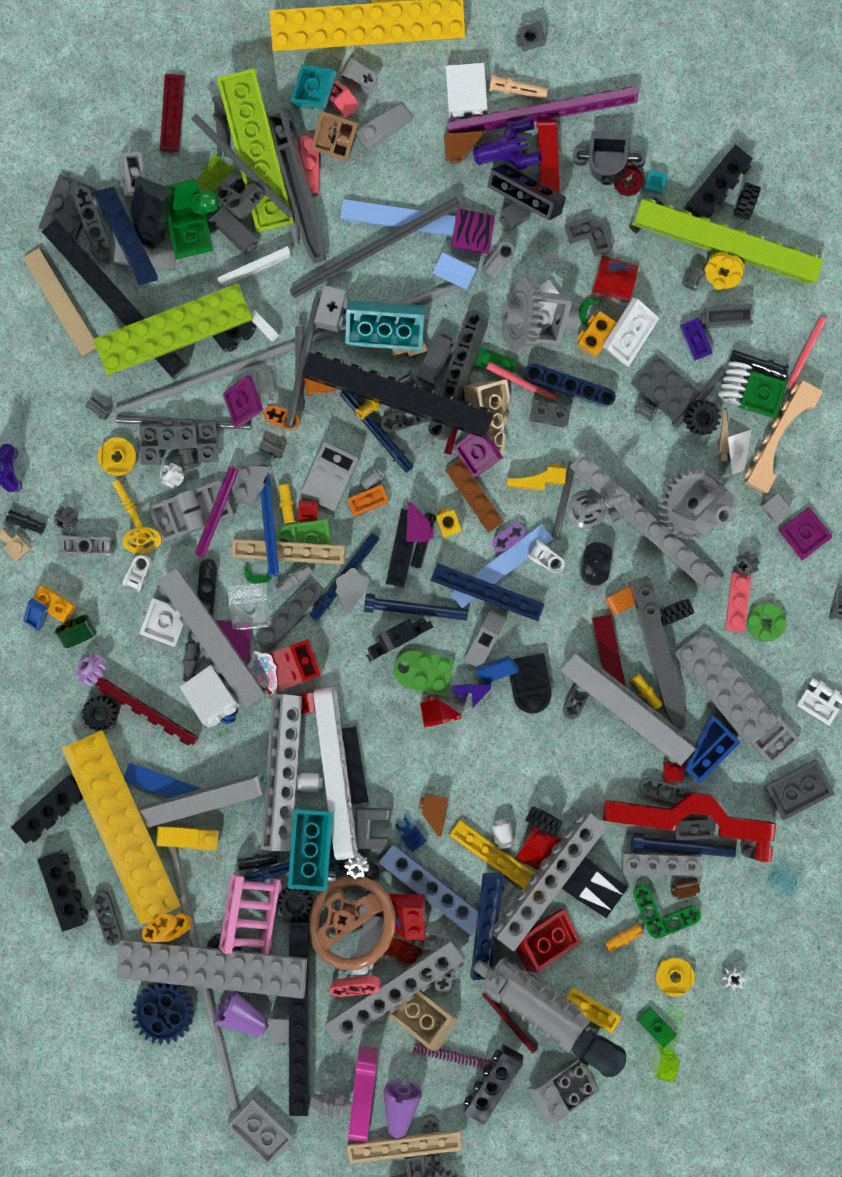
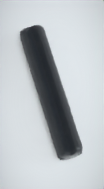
M425 513L424 516L430 522V527H433L436 515ZM416 543L411 561L412 567L418 569L422 567L428 543Z

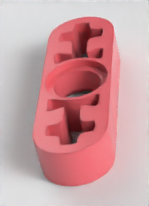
M373 975L334 979L331 981L329 992L336 997L377 993L381 980Z

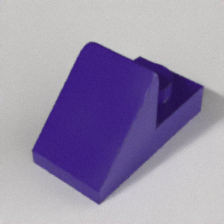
M491 684L452 685V692L456 693L457 697H467L468 693H472V708L491 689Z

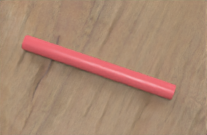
M819 317L787 381V387L793 388L826 322L825 318Z
M488 362L486 366L487 370L553 402L557 398L556 394L491 362Z

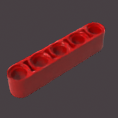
M556 119L537 120V147H539L542 155V163L538 164L540 166L539 183L560 193Z

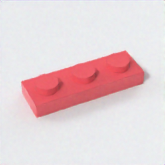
M300 135V154L312 195H319L320 152L311 150L314 136Z
M731 573L725 630L745 632L751 575Z

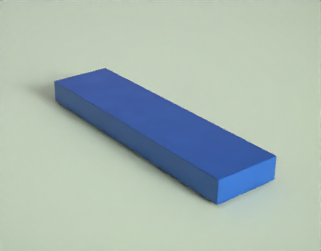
M133 763L128 764L124 776L125 782L169 798L202 789Z

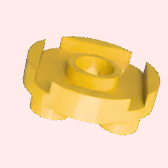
M717 252L706 263L705 276L717 290L732 288L742 281L744 264L735 254L732 256L728 252ZM723 267L725 270L728 269L729 271L727 273L721 272V268Z
M119 437L110 438L99 448L98 462L108 474L123 476L130 473L136 465L137 452L133 444L126 439ZM119 451L123 457L119 462H115L116 459L113 460V455H116V452Z
M669 957L660 962L656 969L655 979L664 993L669 996L678 997L684 995L685 992L692 988L695 975L690 964L683 958ZM673 972L680 973V978H677L676 981H672L673 979L670 978Z

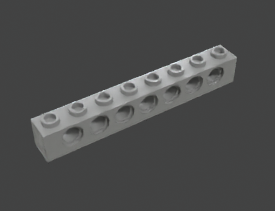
M272 694L261 839L262 850L291 851L295 788L297 785L298 748L300 746L299 733L301 728L302 696Z
M585 810L580 812L576 816L574 824L564 832L561 841L554 845L549 857L541 862L537 873L529 878L528 885L517 894L515 902L505 910L503 918L495 923L491 934L512 951H515L606 830L607 826L591 813ZM585 828V834L580 837L581 830ZM571 844H574L573 850L569 852V846ZM562 859L561 866L557 867V862ZM551 875L549 882L545 883V878ZM539 890V895L533 898V894ZM527 906V911L521 914L523 907ZM516 922L515 927L509 929L511 923Z
M452 937L381 984L377 993L364 995L326 1021L324 1027L336 1045L341 1042L343 1044L347 1043L353 1038L352 1035L357 1031L362 1033L369 1027L368 1024L372 1021L377 1023L384 1018L383 1014L388 1011H395L404 1000L406 1002L412 1000L416 996L415 993L419 990L423 992L432 986L431 982L436 979L438 981L444 979L448 975L447 972L451 969H454V971L464 965L465 955ZM445 957L449 963L441 965L438 959ZM430 968L433 974L427 976L422 970ZM413 978L417 984L410 986L407 983V979ZM398 989L401 995L393 996L391 990ZM375 1000H383L385 1006H377ZM366 1010L369 1016L362 1017L359 1011ZM344 1021H351L353 1023V1027H346L344 1025Z

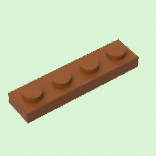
M461 459L445 469L488 533L504 522Z

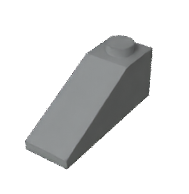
M401 103L356 132V139L366 152L369 153L413 120V117Z
M115 242L114 262L118 266H129L119 243ZM143 245L154 269L175 271L176 258L173 250L152 249Z
M375 914L363 923L355 958L369 953L379 942L384 916ZM374 963L360 970H352V974L358 976L371 975Z

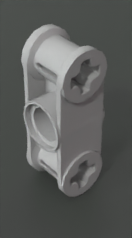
M58 535L60 539L58 555L113 556V553H111L113 537ZM84 541H88L89 543V549L87 551H84L82 548V544Z

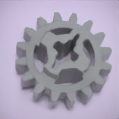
M324 1091V1094L315 1093L311 1095L310 1107L318 1110V1113L321 1115L337 1118L338 1115L350 1114L352 1102L349 1099H344L342 1094Z

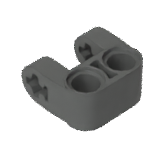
M234 170L215 190V194L222 206L235 217L243 219L261 201L264 191L256 184H250L241 194H238L244 186L242 174Z

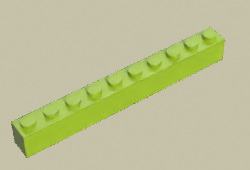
M649 198L642 199L638 203L631 224L713 253L724 251L732 256L735 254L743 263L810 285L817 282L824 261L819 259V256L816 254H804L798 248L784 247L778 241H766L760 235H748L742 229H730L724 223H712L706 217H694L688 211H676L670 205H658L655 200Z

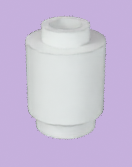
M301 773V775H296L297 785L295 790L319 793V789H323V778L320 777V774Z
M506 819L495 821V824L492 825L495 844L498 845L499 849L513 846L512 841H514L511 822H507Z

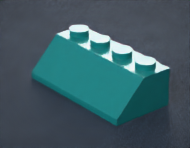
M348 300L345 345L422 351L425 306Z
M294 809L288 878L289 889L327 891L333 812Z

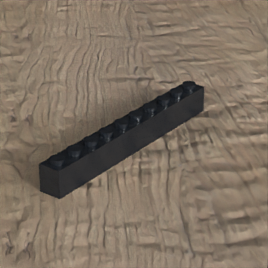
M57 219L41 231L125 326L145 319ZM175 351L155 358L173 379H176L188 368Z
M309 352L302 372V376L305 379L484 439L487 438L494 418V414L490 413L491 410L488 408L480 407L478 409L472 407L473 404L462 400L460 403L454 401L452 396L443 394L442 397L436 395L434 390L428 388L421 390L413 383L407 382L403 384L395 377L388 376V378L380 376L381 373L370 370V372L362 370L363 368L359 365L352 364L349 366L344 364V361L341 359L333 358L331 360L326 358V355L323 353L315 352L313 354Z
M299 919V921H289V956L307 958L305 997L303 999L289 997V1116H308L310 1111V937L308 919Z

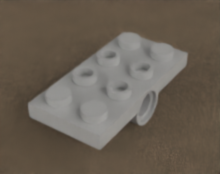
M221 480L180 493L171 499L149 506L157 531L161 535L162 543L205 527L221 488ZM228 499L219 522L235 516Z
M754 690L778 720L750 742L772 766L800 739L783 722L780 715Z

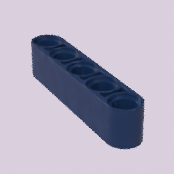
M530 364L525 370L526 380L536 385L601 407L611 406L616 399L615 392L609 388L539 364ZM536 369L539 376L532 378L529 376L528 371ZM554 375L557 382L555 384L548 383L547 376ZM572 381L575 389L567 390L565 382ZM585 387L591 388L593 395L590 397L585 396L583 389ZM602 394H609L611 401L609 403L603 402Z

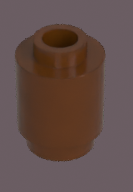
M688 877L673 881L670 890L673 897L681 900L696 896L697 893H700V886L697 878Z

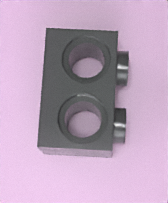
M533 400L528 421L566 428L571 407Z

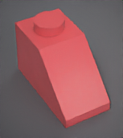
M334 80L328 102L340 115L347 118L360 105L347 87Z

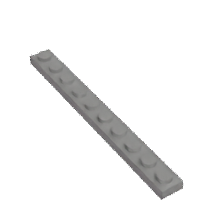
M583 452L569 466L603 498L627 493ZM630 496L628 501L613 505L622 516L709 594H712L723 581L720 576L677 537L668 532V529L634 498Z

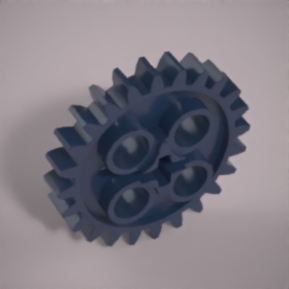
M156 982L155 987L149 984L148 990L142 989L143 995L138 994L136 996L139 1001H134L133 1003L137 1008L131 1011V1013L136 1014L132 1021H138L134 1028H141L139 1035L145 1033V1040L152 1037V1043L158 1039L160 1045L164 1040H166L167 1044H170L171 1038L177 1042L178 1035L183 1038L185 1035L184 1031H189L190 1027L188 1025L193 1023V1020L189 1017H193L195 1014L190 1010L193 1009L194 1005L188 1004L192 998H185L187 991L181 993V986L175 989L174 984L167 986V983H163L161 986L160 983ZM169 996L172 1003H165L163 997ZM146 1005H152L155 1011H147ZM160 1011H162V1012L166 1011V1012H167L165 1016H164V1014H161V1015L159 1014ZM177 1013L181 1019L175 1021L172 1019L171 1014ZM154 1023H162L163 1029H157Z

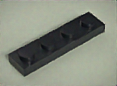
M401 509L386 579V584L403 588L405 587L414 542H406L408 510Z
M356 726L342 728L351 804L369 802Z

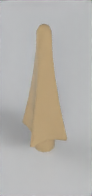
M724 409L722 411L718 455H721V462H729L728 437L730 436L727 410Z

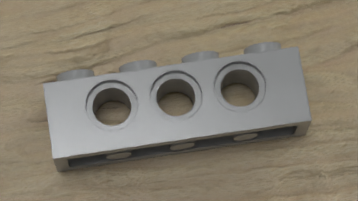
M621 851V871L625 874L700 876L701 856L690 853Z

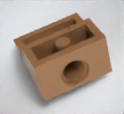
M321 111L311 150L348 161L359 122ZM336 128L335 137H334V140H333V143H332L331 140H332L333 132H334V129Z

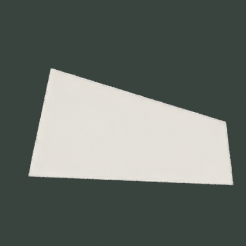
M752 429L728 437L732 475L745 471Z

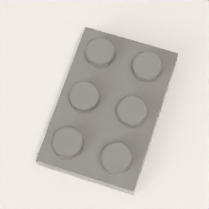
M254 1097L226 1126L267 1167L295 1138Z

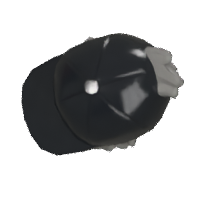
M593 542L586 546L579 560L580 576L586 583L584 588L587 591L592 589L596 591L600 585L608 580L613 569L612 550L610 546L601 542Z

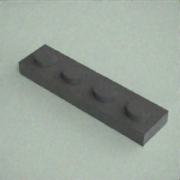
M308 582L255 637L270 650L322 594Z

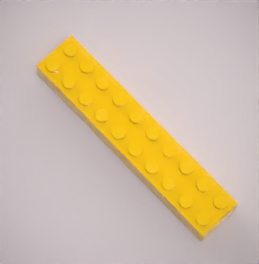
M412 0L269 11L273 51L465 38L463 0Z
M103 730L61 748L139 923L147 924L159 915L167 914L180 907L179 900Z

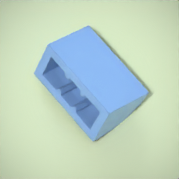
M442 252L433 274L467 290L478 269Z

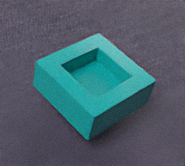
M650 169L643 189L662 195L668 174Z

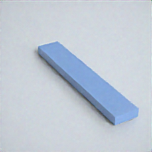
M343 199L340 219L400 228L427 212ZM444 215L417 231L452 236L455 216Z
M541 524L473 576L495 584L528 559L527 554L532 552L537 540L546 545L553 538L543 524ZM456 590L451 592V595L461 608L475 599Z

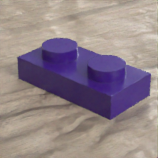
M699 318L680 325L694 361L713 354Z

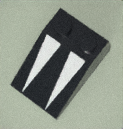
M585 856L561 889L607 918L628 889V886Z

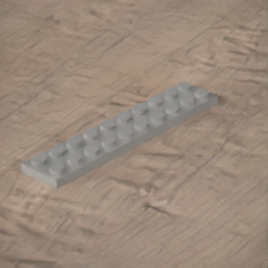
M121 939L119 942L117 978L302 999L305 997L307 958L232 950V954H227L217 948L146 942L133 939Z

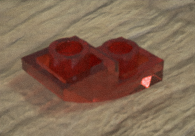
M392 938L388 950L383 955L396 956L397 962L411 964L423 952L421 948L409 942Z

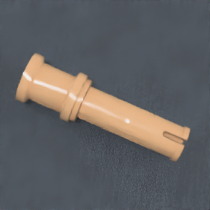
M492 74L489 87L491 92L496 90L504 92L506 95L511 92L546 100L548 87L513 81L511 77L502 78L497 77L495 74Z

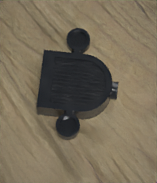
M591 131L589 151L583 148L576 149L573 153V161L578 166H583L589 161L593 177L600 181L602 185H611L623 178L627 172L629 162L634 168H642L646 163V156L642 151L629 153L630 133Z
M409 618L377 635L376 639L378 642L368 647L369 654L366 657L370 662L432 629L434 626L431 621L427 622L423 618L414 623Z

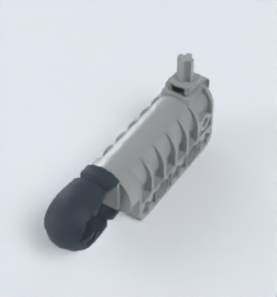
M508 957L501 959L494 969L481 960L477 961L473 969L486 979L481 988L482 993H485L499 1004L503 1003L506 1005L510 1012L514 1011L522 1017L521 1020H527L534 1025L535 1030H541L548 1039L552 1038L559 1043L558 1046L566 1052L574 1051L578 1055H583V1058L592 1067L600 1071L603 1076L614 1077L624 1069L627 1062L625 1050L609 1039L597 1035L593 1029L587 1027L591 1020L584 1016L585 1012L579 1006L532 973L527 972L525 968Z

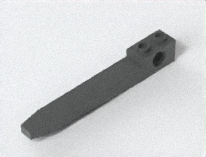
M281 107L266 113L304 246L313 263H319L326 260L325 239L299 151L301 145L291 110Z
M645 576L629 581L628 584L664 709L675 727L685 725V705L660 618L662 616L652 580Z

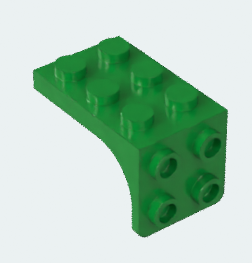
M185 180L164 186L173 190L167 221L176 260L214 251L207 216L199 215L191 209V198L200 192L196 180Z

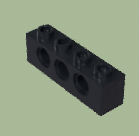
M735 144L684 208L697 218H710L715 212L714 206L717 203L721 205L727 198L725 194L729 188L733 190L740 182L737 178L741 173L745 176L752 167L750 162L753 158ZM733 166L736 169V173H730L727 167ZM721 181L724 184V188H718L715 182ZM703 196L711 197L712 203L704 202Z
M506 164L491 169L487 184L488 188L547 220L562 214L566 197Z
M72 774L68 775L11 826L12 830L25 844L30 841L32 843L36 842L42 836L40 832L46 828L48 831L56 824L54 820L59 815L62 818L70 811L68 807L71 804L75 803L77 805L84 799ZM61 793L68 795V802L61 800ZM48 805L53 807V815L47 813L46 807ZM33 818L39 820V828L32 825Z
M63 849L39 857L37 861L62 932L84 925L89 915L86 907H82L80 901L82 900L81 891L76 889L74 884L76 877L74 872L69 869L68 864L70 860L68 854L64 853ZM55 867H59L62 870L61 876L54 873ZM61 885H65L68 888V894L61 892ZM68 903L74 906V912L68 911L66 907Z
M504 1044L500 1050L496 1049L492 1056L493 1061L490 1065L487 1064L482 1073L483 1077L475 1082L473 1086L474 1091L471 1095L468 1094L463 1102L465 1106L464 1114L483 1125L523 1065V1055ZM498 1067H504L506 1069L500 1070L498 1069ZM489 1082H494V1083H496V1084H495V1085H490V1084H488V1083H489Z

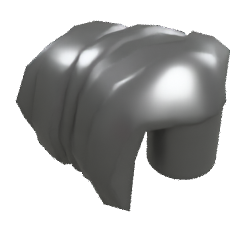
M745 840L741 842L742 855L754 860L756 841Z

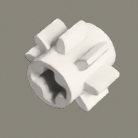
M170 463L169 466L165 465L160 471V478L163 479L161 483L171 488L174 485H180L184 478V474L181 472L182 468L173 463Z
M358 853L356 858L345 861V868H348L347 875L350 874L354 879L360 876L364 877L365 871L369 869V865L366 864L367 857L363 858Z
M734 965L731 970L725 968L726 974L721 976L723 980H726L723 985L725 987L730 985L732 991H735L737 987L742 989V981H746V978L741 976L744 973L743 970L736 971L737 969ZM733 975L737 979L735 982L730 978Z

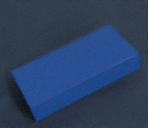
M31 598L27 603L23 621L40 631L44 625L48 607Z
M510 656L476 667V673L485 684L519 672L518 665Z

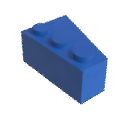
M709 714L696 741V750L688 757L683 769L700 784L741 742L714 715Z

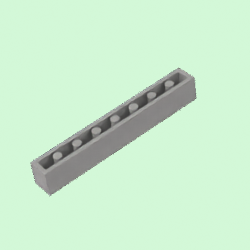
M175 568L157 581L159 583L157 588L163 596H168L170 599L168 603L174 612L178 611L180 613V621L185 627L189 626L192 631L190 635L194 641L201 643L203 654L207 659L211 658L215 663L212 666L218 675L222 673L226 679L224 681L226 687L229 690L233 689L236 693L235 699L240 706L244 705L247 708L265 696L266 693L180 569Z
M577 648L561 665L560 671L567 680H573L581 691H587L592 695V699L596 703H602L607 707V711L610 714L620 717L625 726L635 729L636 733L642 739L649 740L657 751H663L671 762H677L681 766L696 750V742Z

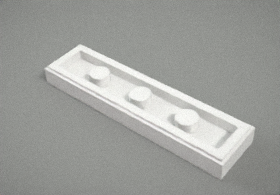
M287 246L218 277V281L222 287H226L291 258L292 255Z

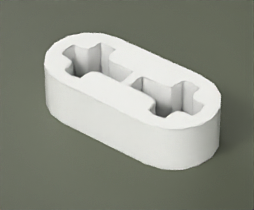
M254 310L250 313L253 319L252 322L273 343L279 337L278 333Z

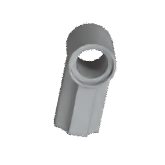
M502 242L481 270L495 280L507 263L513 259L514 246L510 242ZM507 247L511 250V254L503 256L500 252L501 249Z

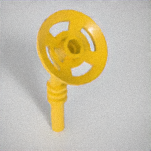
M119 479L114 481L112 484L122 500V505H125L124 509H127L126 513H129L135 528L129 530L123 536L122 543L124 548L137 554L154 551L161 544L160 533L153 528L143 527L136 511L137 507L133 506L134 502H131L132 498L128 497ZM150 540L154 541L152 544H150V545H148V546H145V547L143 546V545H145L146 543H148Z

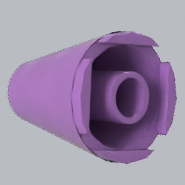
M229 990L227 992L230 994L226 1000L223 998L216 1009L214 1018L217 1020L213 1021V1024L254 1036L264 1035L269 1026L267 1018L237 991Z
M397 1080L388 1082L385 1085L383 1093L388 1133L394 1138H402L407 1134L421 1100L422 1090L414 1083L410 1082V1086L401 1085L403 1081Z

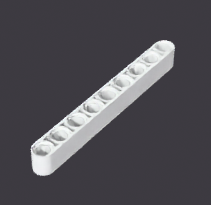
M335 687L315 689L314 703L328 811L333 812L331 834L334 856L336 860L356 858L357 843L337 692Z

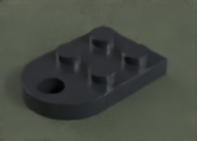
M544 653L512 659L519 667L518 673L509 675L515 704L526 713L535 714L543 711L549 705L552 696ZM532 698L539 700V707L536 709H531L528 705Z

